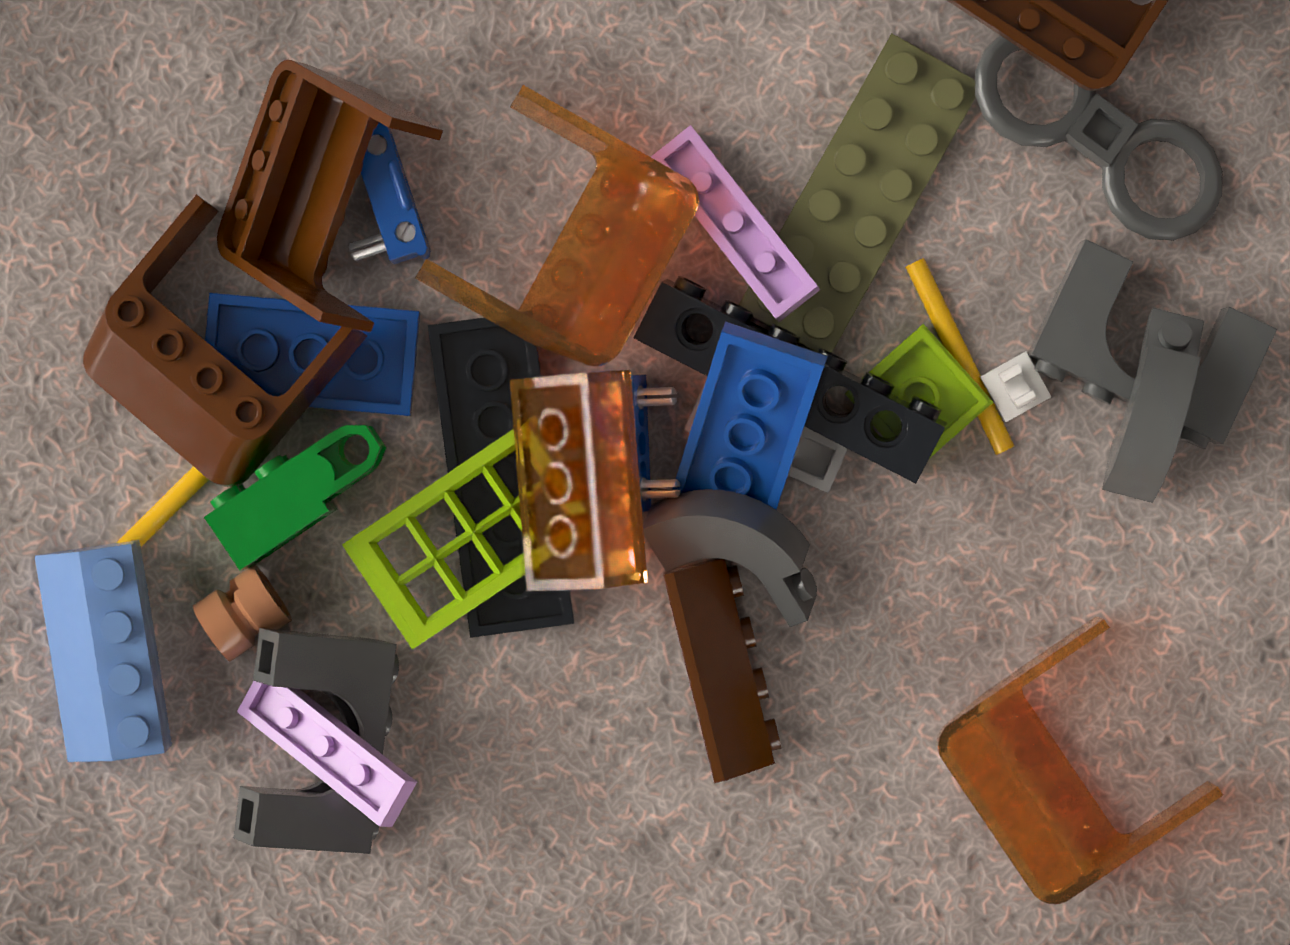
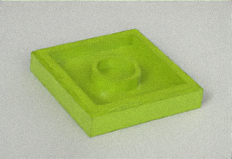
M924 323L869 371V373L894 385L895 387L891 394L910 403L913 396L942 410L938 418L947 422V425L930 458L993 403L991 398ZM848 390V391L845 393V395H846V396L853 402V404H854V403H855V401H854V396H853V394L851 393V391ZM884 410L873 416L872 424L883 437H895L901 432V420L894 412Z

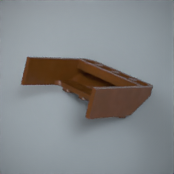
M1130 0L947 1L1082 89L1100 91L1109 87L1118 79L1169 0H1152L1144 5L1135 4Z
M284 60L278 64L271 75L217 232L218 251L224 259L317 321L371 332L374 325L373 321L328 293L322 284V276L327 270L328 258L338 229L344 222L345 210L354 184L362 171L363 159L371 136L379 122L388 128L439 141L443 130L366 87L305 63Z
M196 194L110 297L85 349L83 364L86 373L94 382L206 478L218 485L232 487L235 484L237 486L241 485L250 478L366 339L367 335L361 330L341 327L285 394L280 396L269 395L151 294L219 212L210 203Z

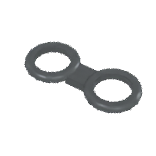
M1001 35L985 48L975 70V97L984 119L1000 136L1021 146L1049 147L1064 141L1102 168V190L1111 212L1127 229L1147 239L1174 241L1196 233L1213 217L1222 197L1223 171L1214 148L1197 130L1176 120L1149 119L1136 123L1098 95L1096 91L1082 89L1074 84L1072 104L1068 113L1063 118L1046 125L1029 124L1012 115L1003 105L997 90V74L1003 60L1011 53L1022 49ZM1151 141L1169 142L1183 149L1194 161L1200 176V192L1194 206L1186 214L1175 218H1158L1142 211L1130 198L1125 185V165L1131 152L1136 147Z

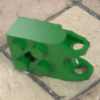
M345 425L291 459L287 455L281 456V454L271 459L254 471L259 479L248 488H245L243 484L239 486L235 484L212 499L210 503L215 510L206 515L204 519L239 571L248 569L338 510L332 500L373 473L380 466L387 447L373 426ZM355 435L362 436L369 445L367 459L359 465L350 463L344 454L346 441Z

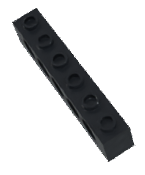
M678 276L676 282L669 279L661 282L633 337L705 376H708L725 322L796 346L800 340L799 336L776 324H772L769 331L750 321L753 313L732 301L725 300L721 307L704 298L703 296L707 289L682 276ZM691 314H703L712 322L713 333L708 341L698 342L688 335L686 322ZM819 348L817 353L828 357L804 427L916 484L947 425V422L938 418L942 410L913 396L910 403L891 394L895 386L888 381L869 372H866L862 379L844 370L847 364L846 360L832 352ZM843 386L849 389L854 396V408L845 414L833 412L826 403V393L830 388ZM888 410L897 414L902 423L901 432L891 438L878 435L872 424L873 416L876 413Z

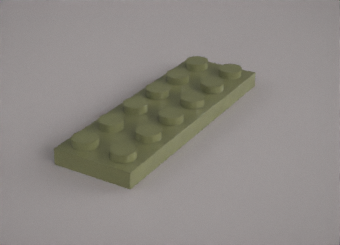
M891 33L778 234L783 243L821 290L780 322L775 319L750 286L739 305L751 311L753 318L771 327L772 324H776L800 337L798 343L816 353L819 348L833 352L975 100V80Z

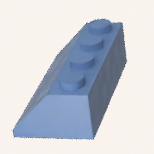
M139 540L35 555L68 762L117 761L165 753L172 746Z

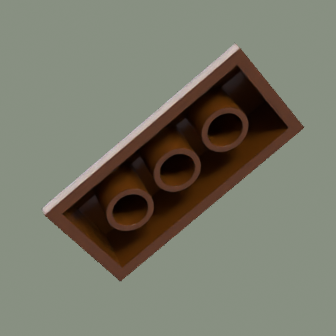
M717 558L676 568L668 572L664 571L663 577L714 784L775 764L772 751L782 749L775 719L764 720L760 700L769 698L762 667L752 669L747 649L757 647L750 617L739 618L734 598L744 596L737 565L727 567L725 559Z

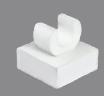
M1026 351L980 376L1004 423L1051 398L1038 371L1034 370L1035 366Z

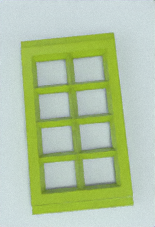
M534 415L350 538L342 546L413 650L605 521V518ZM521 447L542 480L514 498L492 465ZM483 473L504 506L475 524L454 491ZM549 489L570 522L542 540L520 507ZM444 498L465 529V532L437 550L416 517ZM510 514L532 547L504 566L482 533ZM406 524L427 558L399 576L377 543ZM472 540L493 571V574L465 592L444 558ZM434 566L455 599L427 617L405 584Z

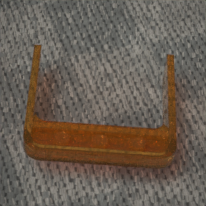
M522 85L510 107L588 151L595 160V170L522 304L517 310L428 259L420 267L415 279L533 345L588 366H603L617 357L625 345L697 212L699 195L696 187L688 178Z
M1097 616L985 691L942 727L936 742L941 760L1030 891L1039 900L1048 904H1061L1072 899L1223 796L1218 786L1206 781L1130 833L1116 831L1025 698L1022 687L1110 628L1103 618Z

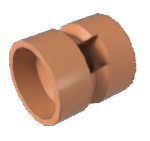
M252 565L231 579L228 592L215 590L193 605L194 613L216 648L229 662L255 646V636L259 634V628L279 630L292 621V617L284 602L264 573L256 565Z

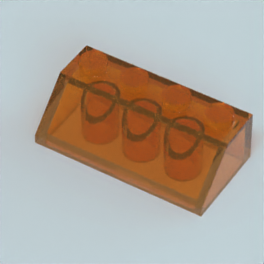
M631 370L510 380L527 591L604 589L648 583Z

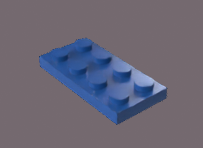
M209 293L205 340L269 395L280 396L291 388L342 326L319 322L286 299ZM348 305L374 322L372 331H362L367 335L366 339L309 407L411 416L420 311Z
M725 322L676 475L680 487H673L672 490H680V493L704 489L731 491L762 501L777 510L828 356Z

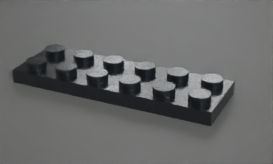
M532 311L428 325L448 473L534 415L549 435ZM521 447L492 465L514 498L542 480ZM483 473L454 491L475 524L504 506ZM549 489L520 507L542 540L562 527L559 504ZM453 513L456 537L465 532V529ZM510 514L482 533L504 566L532 547ZM472 540L458 549L463 589L466 592L493 574V571ZM565 548L469 611L467 619L470 638L574 624Z

